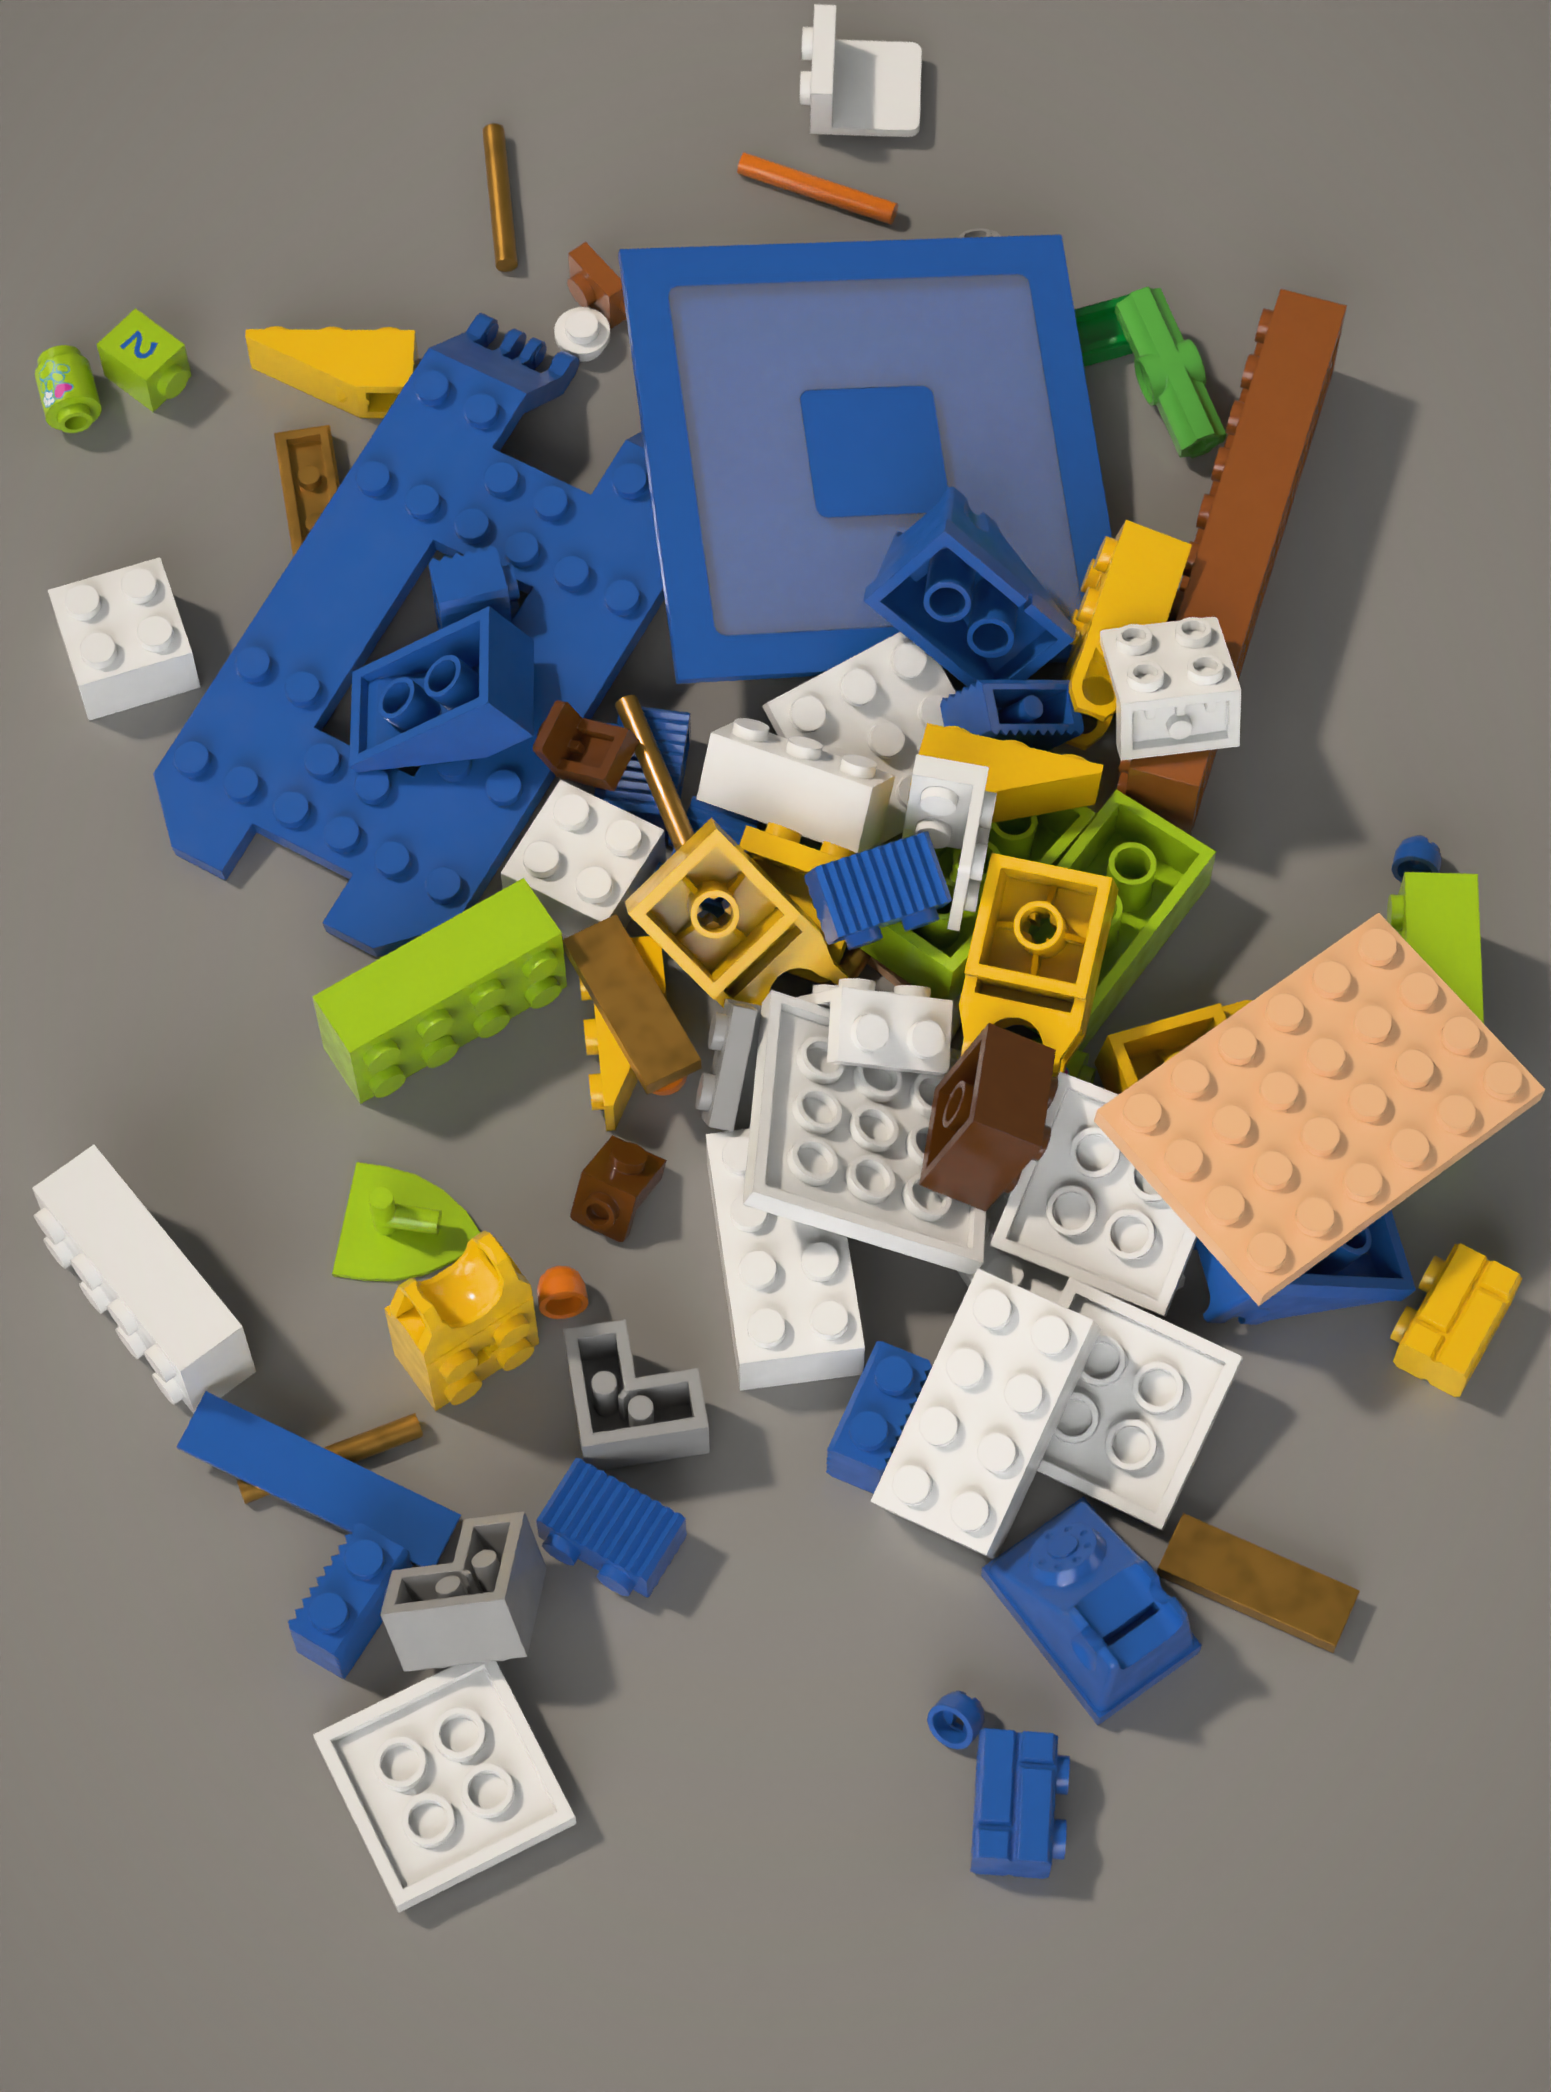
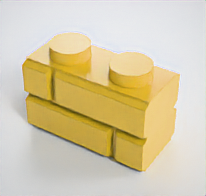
M1455 1243L1446 1260L1435 1255L1418 1286L1419 1289L1427 1293L1418 1310L1408 1305L1406 1306L1390 1336V1339L1399 1343L1393 1360L1396 1367L1421 1380H1428L1430 1385L1453 1397H1460L1515 1298L1523 1278L1518 1272L1496 1261L1487 1260L1485 1255L1462 1243Z

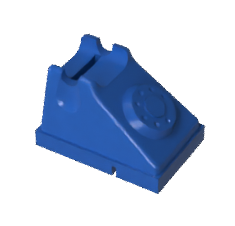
M955 487L947 488L940 501L906 532L902 533L899 531L894 534L877 578L865 588L863 601L967 687L970 686V683H977V680H1026L1075 640L1076 626L1066 618L1002 535L998 524L985 512H982L980 515L975 514L969 507L968 498Z
M1392 1210L1388 1211L1260 1306L1255 1303L1198 1238L1193 1250H1198L1210 1292V1304L1203 1314L1204 1320L1207 1323H1225L1232 1318L1238 1317L1240 1324L1257 1325L1270 1320L1385 1301H1402L1416 1291Z
M1084 1496L982 1567L981 1576L1097 1726L1200 1653L1202 1645L1191 1632L1187 1610L1175 1596L1170 1597L1164 1592L1159 1576L1146 1560H1143L1097 1514Z

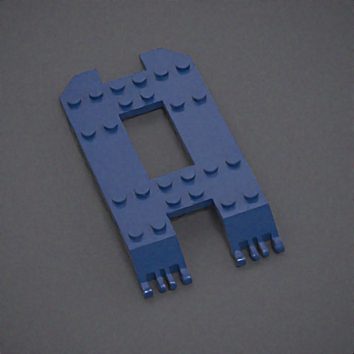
M479 313L474 318L466 332L434 345L427 350L153 773L171 846L177 856L226 881L250 842L258 833L348 878V883L322 922L326 932L375 957L389 954L401 945H405L478 903L556 776L533 751V744L537 738L538 730L546 720L556 700L568 702L582 718L591 720L665 600L642 432L625 440L592 494L586 493L500 452L524 413L564 394L578 370L579 358L565 351L558 352L554 356L549 369L539 373L535 369L542 363L546 355V343L533 337L525 346L526 333L516 328L509 330L501 346L492 351L487 347L495 339L499 324L496 319L483 313ZM490 545L497 548L502 566L513 565L519 590L528 594L511 623L534 640L533 737L487 758L421 765L414 777L397 768L355 772L349 767L350 745L322 732L324 726L351 686L352 672L363 667L436 551L453 557L455 553L464 556L467 550L475 554L478 548L487 551Z

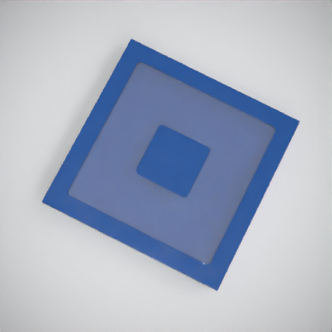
M1062 234L619 249L618 260L676 684L818 676L899 633L900 631L863 601L865 588L877 578L894 534L899 531L902 533L906 532L940 501L945 490L949 487H955L968 498L969 507L975 514L980 515L982 512H985L998 524L1002 535L1066 618L1069 621L1071 620L1075 609L1079 610L1085 595L1080 590L1092 559L1096 560L1105 536L1112 538ZM1069 644L1047 663L1067 662L1073 645Z

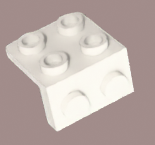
M814 4L813 27H803L802 60L812 61V71H801L800 105H810V134L915 136L920 128L922 49L920 45L914 42L836 40V5Z
M843 978L839 979V985H813L812 994L796 997L830 1009L827 1063L936 1076L949 1072L953 1000L930 998L931 988L898 985L894 986V992L875 991L876 982L873 980Z

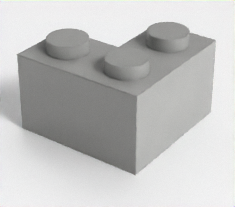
M626 1319L563 1329L582 1457L587 1464H592L598 1470H607L710 1453L709 1425L699 1368L636 1378Z
M525 1511L464 1519L453 1563L392 1570L380 1615L404 1672L432 1668L441 1669L448 1666L488 1661H505L528 1656L547 1567Z

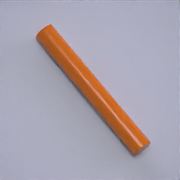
M745 152L742 154L738 164L737 173L890 225L897 214L898 203Z

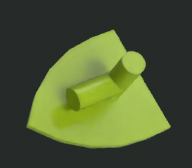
M356 1162L332 1276L361 1281L387 1282L425 1276L455 1263L466 1250L467 1243L478 1235L480 1231L467 1211L440 1187L413 1173L387 1166Z

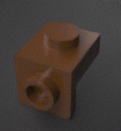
M556 700L546 720L538 730L537 738L533 744V751L557 778L615 792L639 743V739L628 728L582 718L568 702Z
M612 1135L581 1172L570 1213L571 1219L613 1240L623 1242L630 1234L636 1210L662 1179L667 1160L644 1150L635 1143L626 1142Z

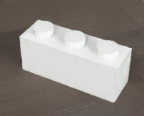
M738 718L734 722L710 733L696 799L766 824L771 822L787 827L802 834L803 837L821 843L826 841L855 853H861L881 840L895 775L876 769L877 763L867 757L851 754L840 757L822 751L823 745L814 739L801 736H792L787 739L769 733V726L763 722L748 718Z

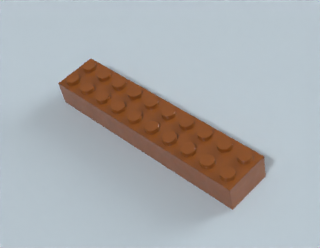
M1280 289L1274 311L1265 308L1262 311L1255 336V342H1257L1253 355H1248L1240 385L1243 389L1239 401L1234 400L1226 428L1228 436L1225 446L1219 447L1211 475V480L1213 481L1209 494H1205L1196 523L1198 531L1195 541L1189 542V544H1192L1182 574L1183 578L1180 588L1176 592L1167 622H1172L1189 617H1216L1219 621L1238 681L1332 378L1347 305ZM1218 749L1120 761L1119 772L1121 774L1116 789L1187 834L1192 835Z

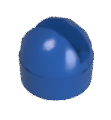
M1422 835L1404 839L1394 854L1391 868L1393 876L1402 883L1404 872L1440 873L1442 863L1440 848L1433 842L1429 843L1428 838Z
M954 1691L940 1698L929 1711L927 1716L928 1726L934 1737L943 1745L953 1749H964L972 1743L985 1723L984 1709L977 1698L971 1699L966 1695V1692ZM958 1717L963 1721L964 1726L955 1722Z

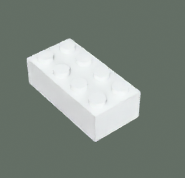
M750 1128L733 1130V1132L725 1131L706 1134L707 1168L740 1391L861 1375L864 1370L865 1345L848 1238L743 1205Z
M95 1145L89 1147L32 1188L41 1209L34 1214V1218L47 1236L43 1241L48 1250L64 1269L70 1265L73 1266L82 1280L79 1283L81 1290L100 1314L108 1309L119 1326L115 1331L125 1347L136 1359L145 1355L155 1370V1373L152 1374L155 1383L173 1405L183 1400L194 1414L205 1391L221 1398L256 1372L243 1326Z
M977 1268L871 1502L988 1558L995 1559L998 1557L1101 1329L1097 1323L1091 1318Z

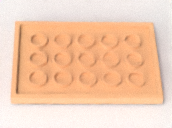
M1377 913L1100 1107L1096 1112L1094 1122L1255 1303L1260 1306L1539 1102L1545 1088L1380 913Z

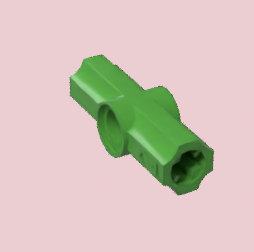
M1148 286L1131 292L1125 299L1116 303L1115 314L1135 356L1134 368L1141 392L1149 405L1157 406L1180 458L1190 457L1192 459L1209 453L1214 447L1225 441L1226 432L1205 388L1206 374L1200 354L1190 339H1183L1161 288L1153 289Z

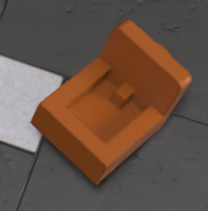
M587 242L569 252L570 278L567 280V285L576 302L582 307L590 306L592 309L602 313L608 320L610 329L626 320L621 278L617 276Z

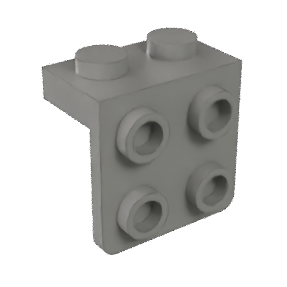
M725 998L723 1013H714L708 1038V1049L715 1050L710 1074L702 1073L696 1096V1109L702 1110L701 1118L708 1127L732 1132L734 1125L750 1128L762 1005Z

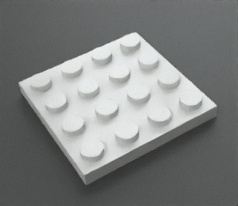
M771 990L761 1006L743 1205L973 1275L984 1261L986 1211L919 1185L934 1091L946 1074L936 1076L827 1063L830 1009ZM950 1048L949 1070L961 1057V1051Z

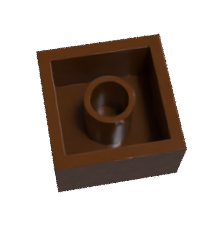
M988 1023L935 1087L919 1185L983 1211H987L1003 1192H1012L1019 1181L1022 1170L1031 1160L1037 1162L1041 1159L1050 1141L1051 1127L1045 1125L1047 1109L1053 1102L1058 1088V1078L1052 1076L1056 1050Z

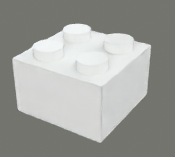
M160 557L48 590L62 640L89 721L201 688L193 653Z
M560 780L501 871L502 888L504 889L524 878L562 934L568 937L617 914L622 925L626 928L632 917L627 912L625 901L654 874L659 862H666L665 830Z

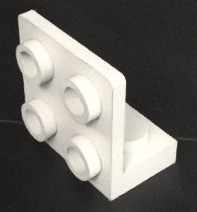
M1189 617L1180 621L1147 625L1130 624L1121 628L1105 629L1100 632V645L1116 695V746L1121 761L1240 746L1241 687L1216 617Z
M916 754L902 839L928 831L934 848L952 847L962 849L947 928L959 931L963 910L976 911L997 793L985 791L989 771L987 766Z

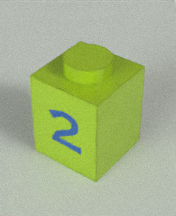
M136 308L96 344L104 376L152 412L167 399H173L178 396L191 377L185 344Z

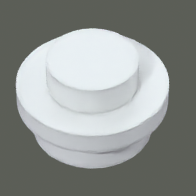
M588 307L570 309L563 313L556 321L554 327L555 342L561 351L578 357L579 362L591 361L597 358L609 343V322L602 313Z

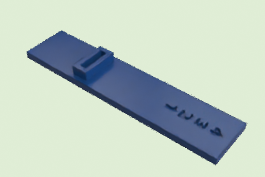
M205 1391L177 1445V1449L349 1533H354L352 1524L360 1522L408 1550L410 1552L409 1556H411V1563L419 1567L438 1564L461 1518V1514Z

